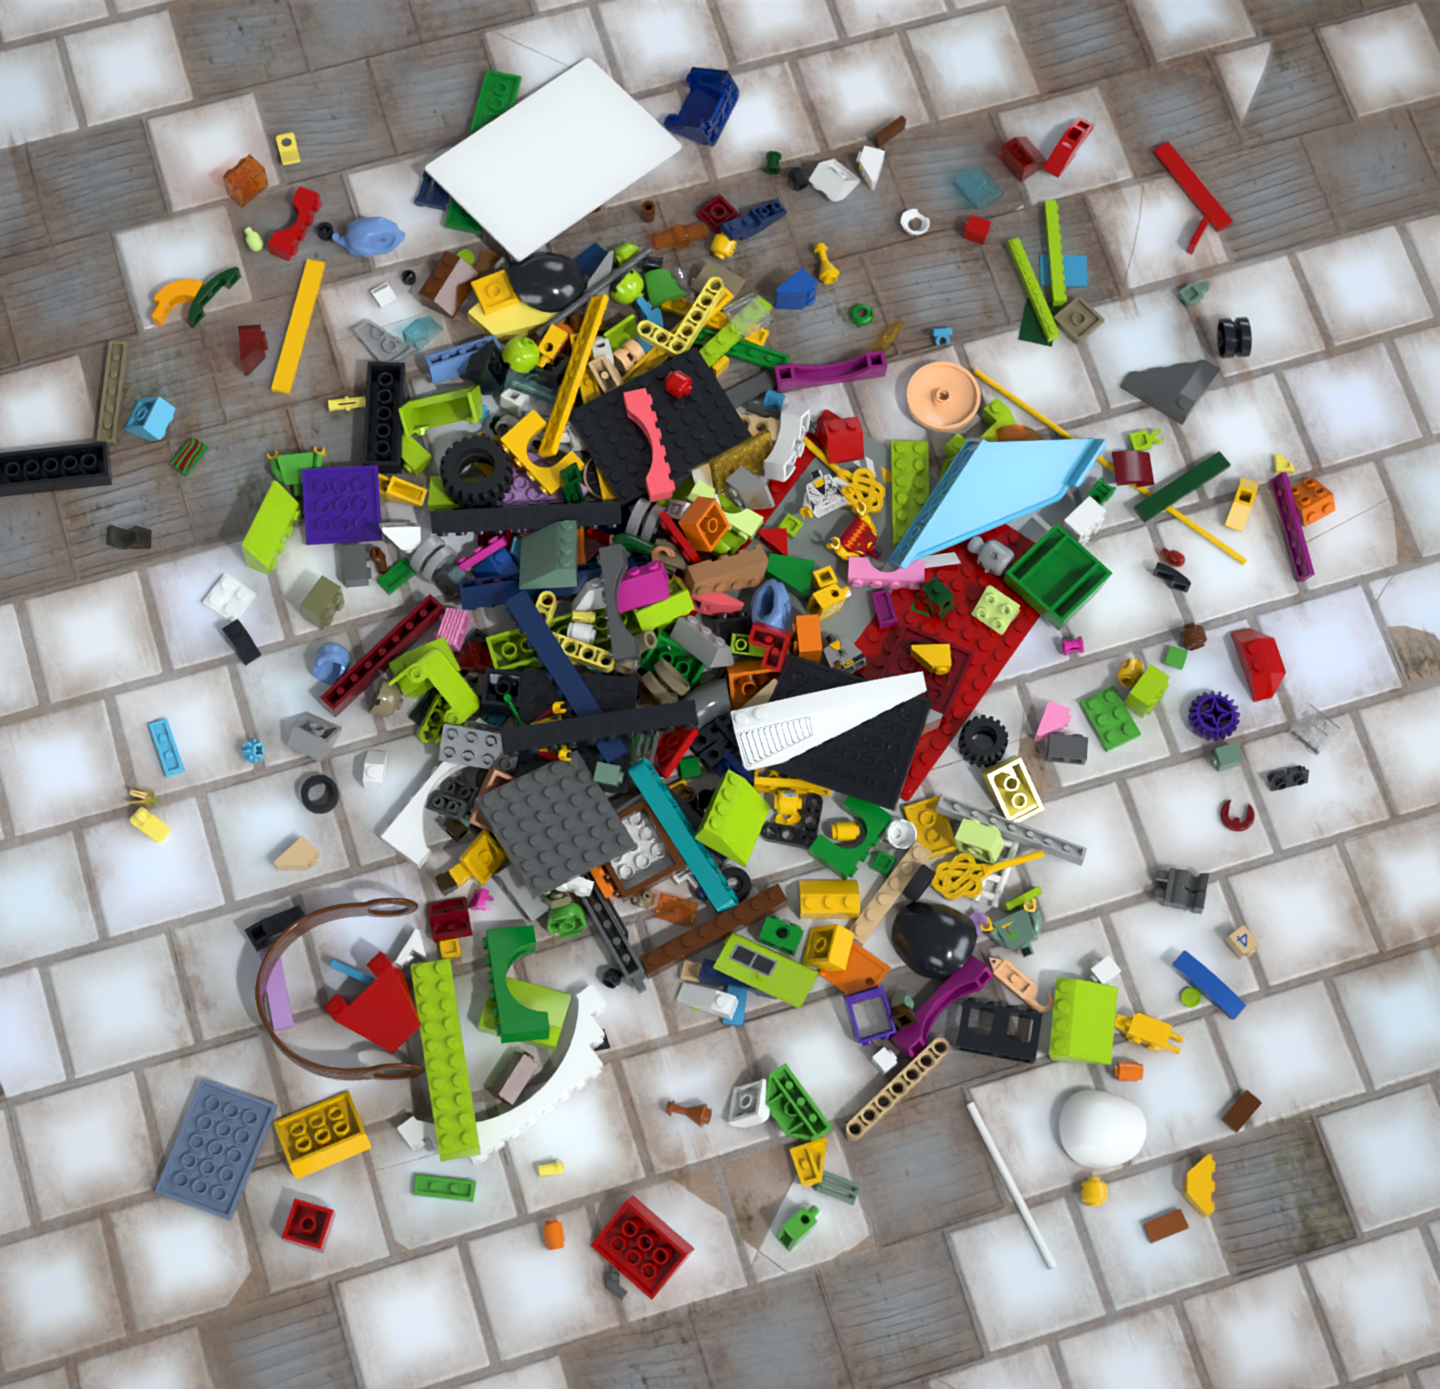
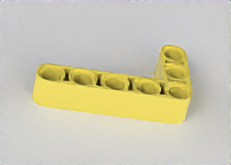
M712 277L708 280L675 335L651 321L643 320L637 326L639 338L672 358L688 351L724 294L722 279L720 277ZM714 285L720 286L718 290L711 289ZM705 300H709L711 302L709 305L702 304V302ZM695 315L701 316V319L698 321H695L692 318ZM645 328H649L651 330L647 334L642 333V330ZM689 330L692 332L689 336L683 335L684 331ZM660 337L666 338V341L662 343L658 342L657 340ZM675 346H681L682 350L674 351L673 348Z
M544 591L539 595L535 606L541 616L546 617L545 622L549 627L557 608V601L552 592ZM545 599L553 600L550 605L543 604ZM552 632L570 661L608 673L614 670L615 660L611 658L609 651ZM568 646L575 647V650L571 653L565 651ZM586 652L593 653L590 659L583 657ZM605 658L611 659V663L609 665H603L601 663L602 660Z

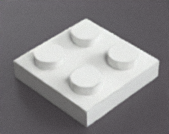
M225 573L202 603L205 607L231 623L241 617L257 595Z

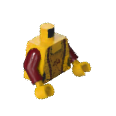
M564 702L553 703L552 707L536 717L531 725L563 720L561 714H558L566 712V709H560V705ZM562 746L557 751L548 752L547 749L539 750L540 753H538L539 757L550 762L562 760L570 762L571 758H566V755L572 751L568 750L567 746Z

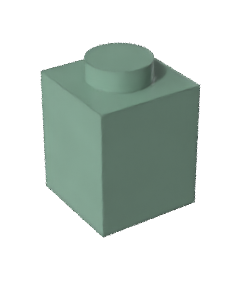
M1237 742L1215 748L1211 756L1212 765L1216 766L1218 772L1240 766L1243 761Z
M597 761L593 781L598 784L618 788L619 783L622 784L624 779V772H622L621 766Z

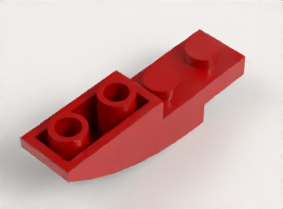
M1078 117L1074 124L1071 123L1051 153L1043 171L1059 178L1074 159L1079 147L1092 132L1094 124Z

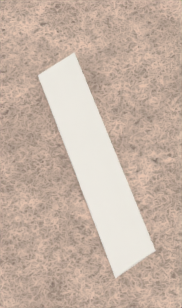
M955 552L929 555L919 559L925 560V568L961 563ZM886 563L881 572H893L899 568L892 567Z

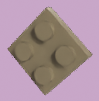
M1080 295L1053 317L1054 322L1078 345L1105 321Z

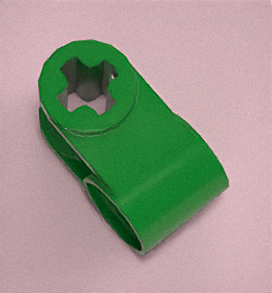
M1101 477L1088 493L1086 499L1091 496L1099 505L1103 506L1112 497L1117 488L1108 485Z

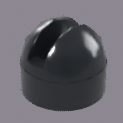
M410 269L404 270L401 275L402 282L408 286L413 285L416 282L414 271Z

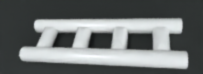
M1002 837L1004 846L1010 849L1007 858L999 856L997 863L1015 858L1020 843ZM1011 867L1003 869L1000 876L992 873L987 879L982 880L983 889L986 880L998 883L995 893L982 890V893L977 898H973L972 901L979 903L982 897L992 901L991 908L998 909Z

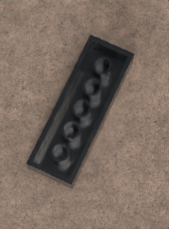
M368 362L362 465H378L379 474H402V436L404 428L398 408L405 404L406 366L404 362Z
M106 441L0 453V497L112 485L110 449Z

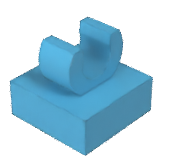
M952 327L931 328V335L935 337L936 345H940L939 340L941 337L945 338L946 344L950 343V338L947 335H952Z
M769 389L766 392L763 406L781 411L786 396Z

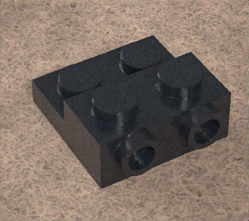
M737 612L735 617H729V614H718L717 618L713 619L715 636L724 639V643L729 647L732 633L750 635L753 626L751 615H748V612ZM732 653V656L745 655V654Z

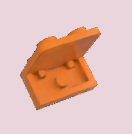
M1309 477L1291 487L1302 526L1306 527L1336 511L1333 493L1315 478Z

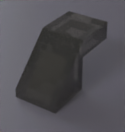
M110 525L107 527L106 545L122 550L150 549L152 530L139 526L126 530Z

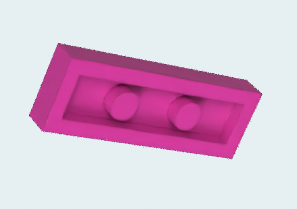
M504 536L493 537L484 548L479 546L472 551L473 555L468 558L465 555L458 559L455 567L462 572L505 546L507 540Z

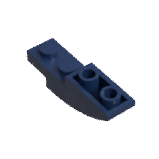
M775 199L750 209L746 215L723 223L720 229L730 241L738 238L740 241H743L786 215L787 211Z

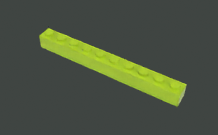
M1045 200L1044 216L1052 306H1064V303L1067 301V295L1064 292L1066 291V285H1064L1065 274H1063L1064 264H1062L1063 254H1061L1062 244H1060L1061 234H1059L1061 227L1058 224L1060 216L1057 214L1059 205L1056 203V200Z
M1019 237L1008 240L1007 247L1047 342L1058 340L1060 333Z

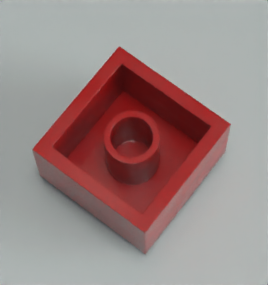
M294 1199L281 1238L286 1243L323 1253L336 1213L332 1209Z

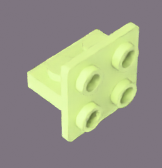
M989 585L974 608L972 615L1003 635L1009 624L1019 614L1020 605Z

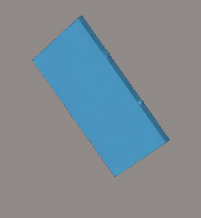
M1040 254V286H1051L1048 255ZM1063 255L1064 285L1066 287H1087V256Z

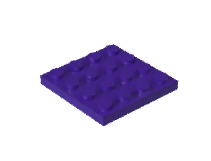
M378 465L302 469L306 545L383 541L382 530L378 524L382 523Z

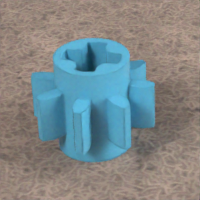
M248 739V742L242 743L243 746L240 752L244 758L243 760L257 763L258 760L263 759L262 756L265 753V749L261 741L256 742V739Z

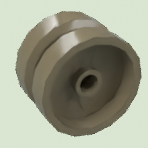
M663 658L654 665L655 672L649 670L642 676L644 684L663 704L677 702V694L683 696L691 689L685 678Z

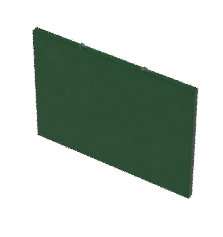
M1027 298L1018 340L1052 347L1053 341L1047 342L1032 303ZM1046 302L1052 317L1060 312L1061 306H1052V303Z

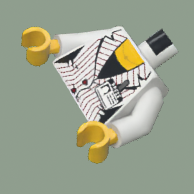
M815 470L810 474L813 482L806 485L807 491L804 493L802 508L799 512L803 520H805L807 515L813 517V514L819 518L849 503L848 495H855V492L842 479L838 477L832 478L830 474L823 476L821 470Z

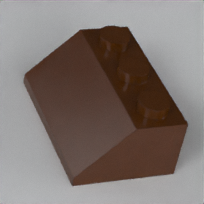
M445 251L418 293L421 304L450 318H454L472 289L471 282L478 280L480 273L463 258Z

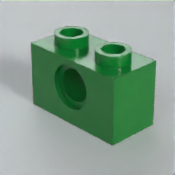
M767 916L759 935L758 943L795 957L804 930L797 924L790 923L789 925L784 923L779 917ZM779 931H784L787 934V936L785 938H779L776 935V933Z

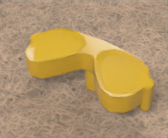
M796 813L786 820L782 815L778 814L775 817L774 823L787 826L795 825L801 821L802 817Z

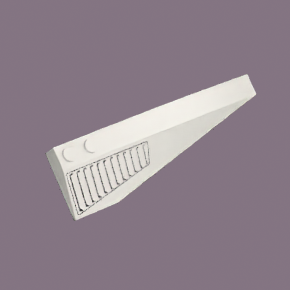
M923 671L832 688L731 711L734 731L745 771L784 763L790 760V758L806 752V750L818 746L824 741L834 738L860 725L862 722L872 719L878 714L924 693L927 689Z

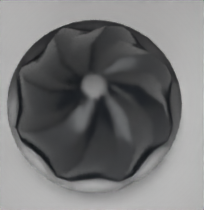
M610 968L602 975V983L610 989H615L621 983L622 975L617 969Z

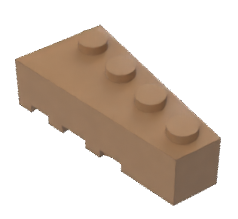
M755 545V549L749 551L746 548L739 550V554L730 557L727 554L720 556L714 562L710 559L687 566L684 582L690 595H704L761 586L769 562L762 545Z

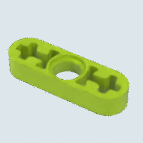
M440 692L434 697L418 729L417 737L422 743H432L436 739L444 723V715L451 708L448 702L441 706L442 700L440 698L443 696ZM433 712H437L440 716V720L437 723L431 720ZM429 730L428 734L431 736L425 739L423 732Z

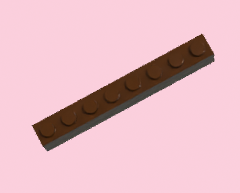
M776 884L639 956V961L648 979L684 961V959L686 960L724 940L728 934L737 933L786 907L788 900L779 884Z

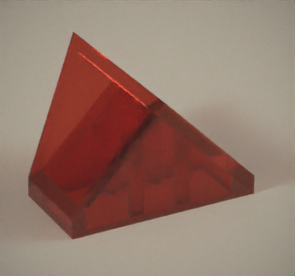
M469 641L456 658L461 670L485 672L486 668L495 669L486 642Z

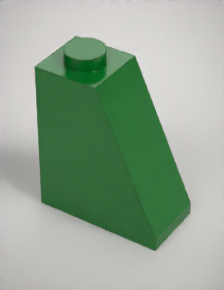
M770 553L766 568V578H774L778 582L783 583L788 592L802 601L808 602L815 560Z

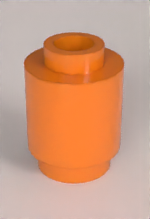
M1118 1061L1117 1065L1113 1067V1075L1117 1077L1118 1081L1137 1082L1143 1079V1064L1133 1061Z
M557 1219L545 1221V1225L542 1226L545 1246H548V1250L563 1248L565 1236L562 1222H557Z

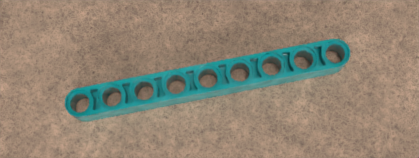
M644 757L630 766L628 772L715 909L721 914L738 905L739 900L703 843L694 839L696 832L651 762Z

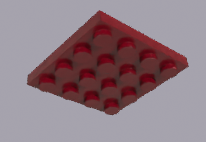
M904 623L879 679L923 671L927 691L918 696L933 700L931 710L943 714L942 720L945 721L975 652ZM950 644V672L942 675L935 674V672L930 673L910 656L911 645Z

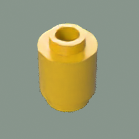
M855 821L831 824L832 840H837V842L856 840V836H860L859 825H855Z

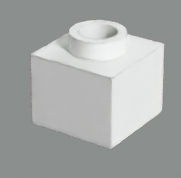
M884 1047L872 1057L871 1062L885 1076L896 1067L897 1057L891 1050L887 1051Z

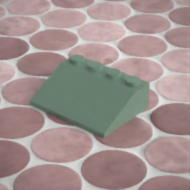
M577 520L557 521L521 538L519 590L577 587Z

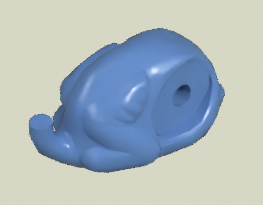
M371 217L353 220L348 223L345 236L340 237L338 233H334L332 238L336 244L348 249L351 255L368 258L371 255L386 254L393 251L405 239L406 235L398 228L395 222L383 217Z
M771 578L754 592L750 603L753 624L755 621H760L785 630L789 629L791 616L790 597L783 583Z

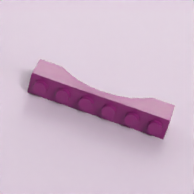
M884 350L864 353L853 359L830 365L803 366L787 364L775 366L774 381L776 391L784 392L884 377L887 370Z
M971 955L965 965L950 975L948 980L915 1013L917 1023L902 1028L895 1033L891 1039L896 1048L914 1060L927 1047L930 1030L942 1011L959 998L980 991L993 978L988 965Z

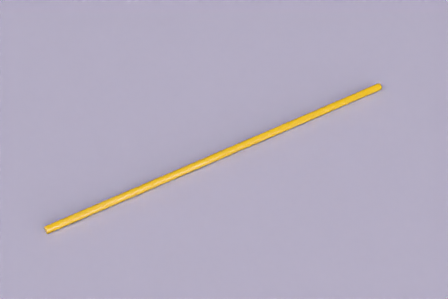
M977 368L973 371L974 375L1063 438L1076 439ZM1098 455L1096 461L1115 474L1114 465ZM1130 484L1146 497L1154 494L1145 487L1136 488L1135 484ZM1172 506L1166 509L1170 514L1242 565L1247 562V559Z

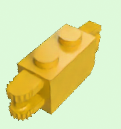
M1141 1013L1135 1014L1132 1018L1122 1015L1116 1016L1115 1029L1126 1034L1125 1038L1129 1039V1042L1136 1045H1146L1149 1050L1154 1052L1166 1050L1174 1054L1180 1053V1048L1167 1043L1168 1039L1178 1043H1183L1184 1037L1171 1032L1173 1025Z

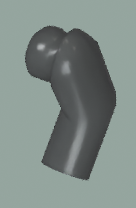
M612 1269L606 1276L607 1289L623 1300L628 1292L620 1286V1272L617 1269Z

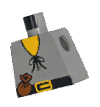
M830 634L824 639L827 647L823 649V654L828 667L851 674L867 665L865 655L847 637L837 640L834 634Z

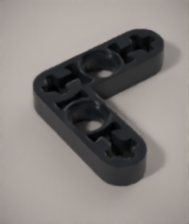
M816 793L807 796L801 828L767 822L763 824L760 831L761 838L771 843L809 849L817 838L823 806L822 797ZM816 799V802L819 804H816L815 811L811 812L812 803L810 802ZM807 817H814L816 824L809 826L806 824L805 819ZM768 828H771L773 832L770 836H766V832H764ZM778 829L781 830L779 834V839L776 838L777 834H774L778 832ZM807 830L811 831L810 839L813 840L809 841L808 844L802 839L806 837ZM790 831L794 837L792 840H785L783 833Z

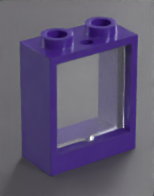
M878 985L842 996L856 1043H861L862 1046L872 1044L873 1039L880 1038L885 1040L891 1038L893 1033H896L883 986Z

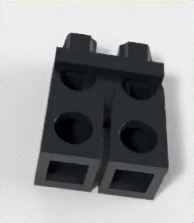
M730 716L721 720L718 717L714 722L700 730L689 747L709 773L739 750L735 733L732 734L729 730L733 727V721Z

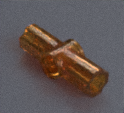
M705 222L688 226L678 224L668 231L652 234L653 245L656 251L673 246L684 248L691 242L709 238Z

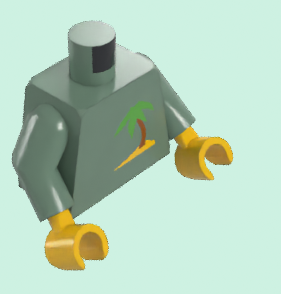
M1032 898V905H1028L1025 900V909L993 922L994 926H992L991 919L986 917L989 924L983 925L980 921L981 929L987 931L990 937L1003 948L1010 950L1020 948L1023 958L1033 955L1034 951L1030 943L1038 940L1042 926V918L1036 907L1035 898Z

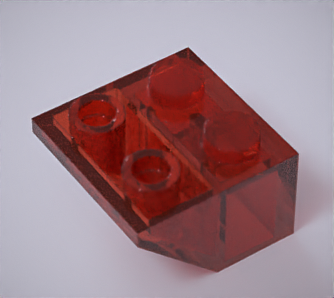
M1014 137L1000 148V160L1020 182L1041 170L1047 162V159L1027 137Z

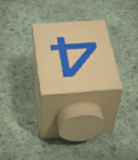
M1244 925L1225 940L1239 959L1244 956L1249 958L1256 952L1255 948L1259 944Z

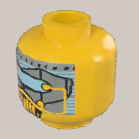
M779 790L778 794L774 796V809L780 815H795L797 809L802 807V798L798 797V793L795 790Z

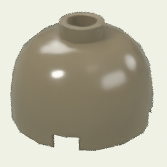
M386 678L381 679L377 686L380 688H378L372 698L369 714L383 718L389 717L395 710L401 709L403 699H400L401 691L396 683L389 686L390 680Z

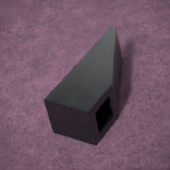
M298 905L260 920L246 928L245 933L256 952L274 943L286 928L305 915Z

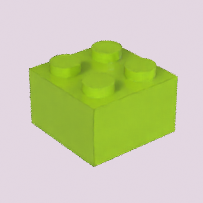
M1150 664L1129 693L1124 703L1125 706L1141 718L1146 713L1150 715L1158 700H1161L1169 687L1167 682L1170 677Z

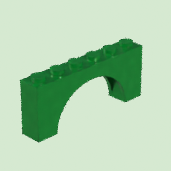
M534 925L486 930V937L482 938L483 949H487L488 955H485L486 967L490 966L488 983L492 984L493 989H490L491 1001H495L493 1018L498 1021V1024H495L496 1036H500L501 1044L549 1039L550 1025L547 1011H535L520 1004L512 996L506 983V974L511 965L518 958L533 953L536 950Z

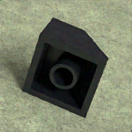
M489 341L471 356L466 367L467 376L475 385H479L483 396L503 392L510 366L507 361L506 363L503 361L502 352L494 341Z
M486 668L481 699L482 713L515 716L508 702L504 701V695L509 694L511 695V702L519 715L523 672Z

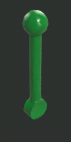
M505 694L504 701L508 702L519 723V727L526 726L511 702V695Z

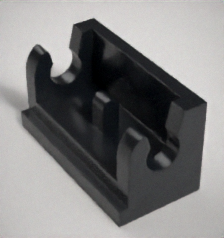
M558 353L556 357L561 358L562 361H555L554 365L547 371L541 370L539 374L542 376L537 379V383L555 390L563 381L571 356Z

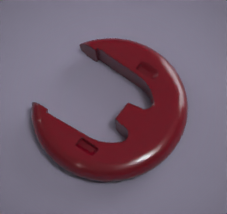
M1231 799L1226 801L1220 810V818L1225 827L1236 832L1245 831L1250 828L1255 818L1252 806L1248 803L1246 819L1241 823L1238 817H1235L1233 821L1230 820L1229 807Z

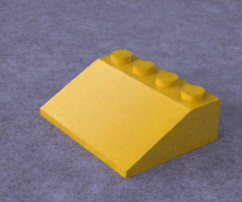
M349 1090L273 1122L295 1180L372 1148Z

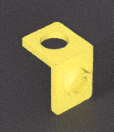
M294 133L277 135L276 139L282 164L288 165L300 162ZM284 138H289L292 140V143L289 146H283L281 144Z

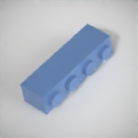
M492 335L424 356L428 374L433 384L465 375L469 358L489 341H494L501 351L496 336Z

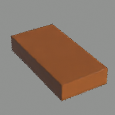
M1181 1209L1143 1224L1151 1244L1189 1229Z

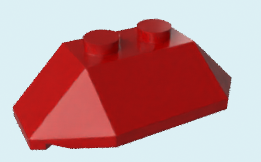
M1251 628L1231 632L1230 634L1253 701L1259 702L1271 699L1286 674L1275 638Z

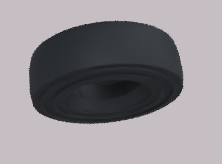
M738 867L724 869L721 873L726 880L737 878L741 882V888L734 893L739 902L742 901L751 890L749 875Z

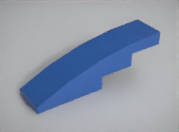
M1183 950L1171 964L1194 989L1202 992L1214 1006H1218L1231 1020H1235L1246 1007V1004L1226 984L1186 950Z

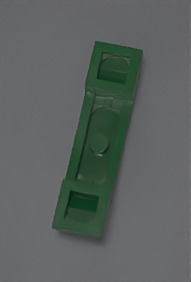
M233 267L219 273L198 292L188 313V321L191 328H194L205 316L203 307L223 286L230 290L241 278L238 267Z
M576 462L562 469L559 473L564 502L585 501L579 480L582 478ZM584 526V534H586L588 526Z

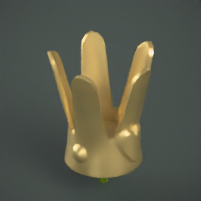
M133 785L144 792L130 790V794L144 800L129 801L128 804H144L147 807H152L153 802L159 801V799H154L155 792L152 790H143Z

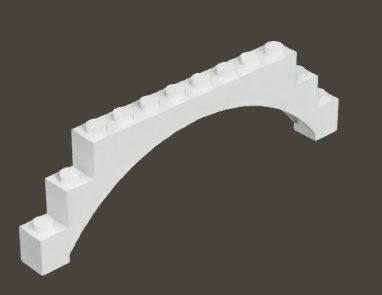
M592 984L576 995V1001L579 1006L575 1033L564 1060L550 1080L529 1100L515 1109L498 1117L476 1122L481 1155L468 1157L473 1164L484 1162L489 1157L488 1154L490 1152L500 1150L505 1145L504 1142L506 1140L516 1138L521 1134L520 1130L526 1125L528 1127L532 1126L537 1122L538 1116L542 1113L546 1115L554 1109V1104L558 1101L560 1103L564 1102L570 1097L569 1093L575 1089L576 1091L580 1090L586 1085L585 1081L591 1077L594 1079L602 1073L603 1063L591 1047L596 1048L604 1041L605 1033L593 1019V1016L597 1018L605 1012L606 1002ZM412 1116L397 1127L399 1134L412 1151L423 1148L427 1144L428 1139L438 1150L435 1124L418 1121Z

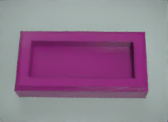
M889 589L870 593L880 629L897 625L898 619Z

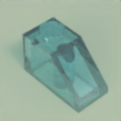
M431 316L416 319L402 331L404 342L409 346H414L417 353L440 333L443 327Z

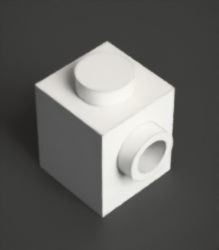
M1108 955L1102 961L1097 959L1090 965L1091 969L1088 972V978L1090 982L1106 985L1116 978L1121 970Z

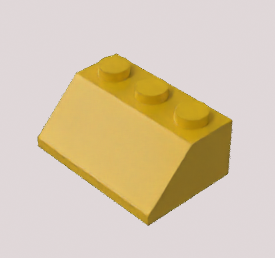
M799 880L800 919H858L860 915L858 880Z

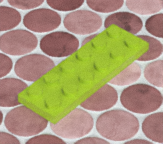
M891 440L892 545L899 544L929 498L928 442Z

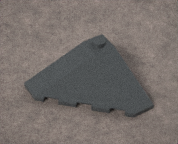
M1204 359L1198 360L1195 363L1175 364L1172 367H1157L1142 372L1134 371L1127 375L1120 388L1183 425L1219 373L1220 368Z

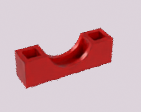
M299 186L291 200L293 209L298 214L297 221L288 229L275 230L267 245L269 254L286 261H290L291 257L296 255L299 242L304 240L306 229L312 225L313 216L320 210L322 205L319 193Z

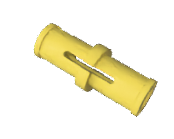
M345 396L342 399L328 400L329 411L344 409L350 411L353 408L365 407L366 396L351 398ZM356 402L355 404L339 405L340 403Z

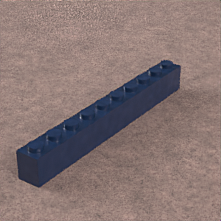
M647 555L627 557V570L635 566L647 565L650 562ZM598 562L578 564L577 587L525 589L532 601L538 599L539 595L544 591L552 592L555 597H569L572 594H578L586 582L594 578H600L599 575L602 573V569ZM520 573L458 581L462 609L472 611L480 607L493 608L501 604L507 605L505 603L506 600L524 590H519Z
M525 589L506 600L505 603L508 607L505 610L510 618H516L518 623L515 626L521 634L525 633L528 637L525 640L531 650L535 648L538 653L535 656L541 666L545 665L549 670L546 672V675L551 682L555 681L559 686L556 690L560 697H566L569 703L566 706L571 714L576 713L578 717L603 714V711ZM617 738L615 742L600 740L598 744L592 745V747L597 746L600 752L597 755L602 763L613 764L629 754L620 738Z

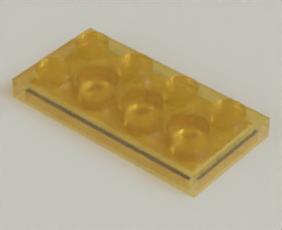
M764 429L709 460L713 488L716 494L720 495L727 491L728 486L725 480L740 466L747 469L753 475L763 470L764 461L773 450L771 431Z

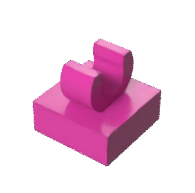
M484 888L474 889L468 908L474 911L490 910V907L486 906L485 902L486 900L493 901L494 898L488 895L489 890Z

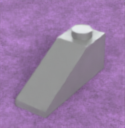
M609 251L588 281L587 289L584 290L583 295L612 274L614 251ZM610 284L596 295L605 294L609 297ZM590 300L586 302L587 307L589 305Z

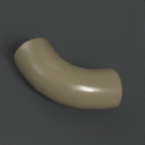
M651 630L642 631L633 636L638 640L640 655L644 651L656 647V635ZM636 661L620 664L615 662L614 669L622 674H631L634 671Z

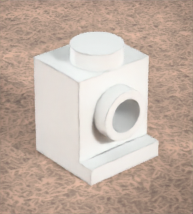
M511 385L501 393L500 406L514 413L516 418H519L529 408L530 395Z

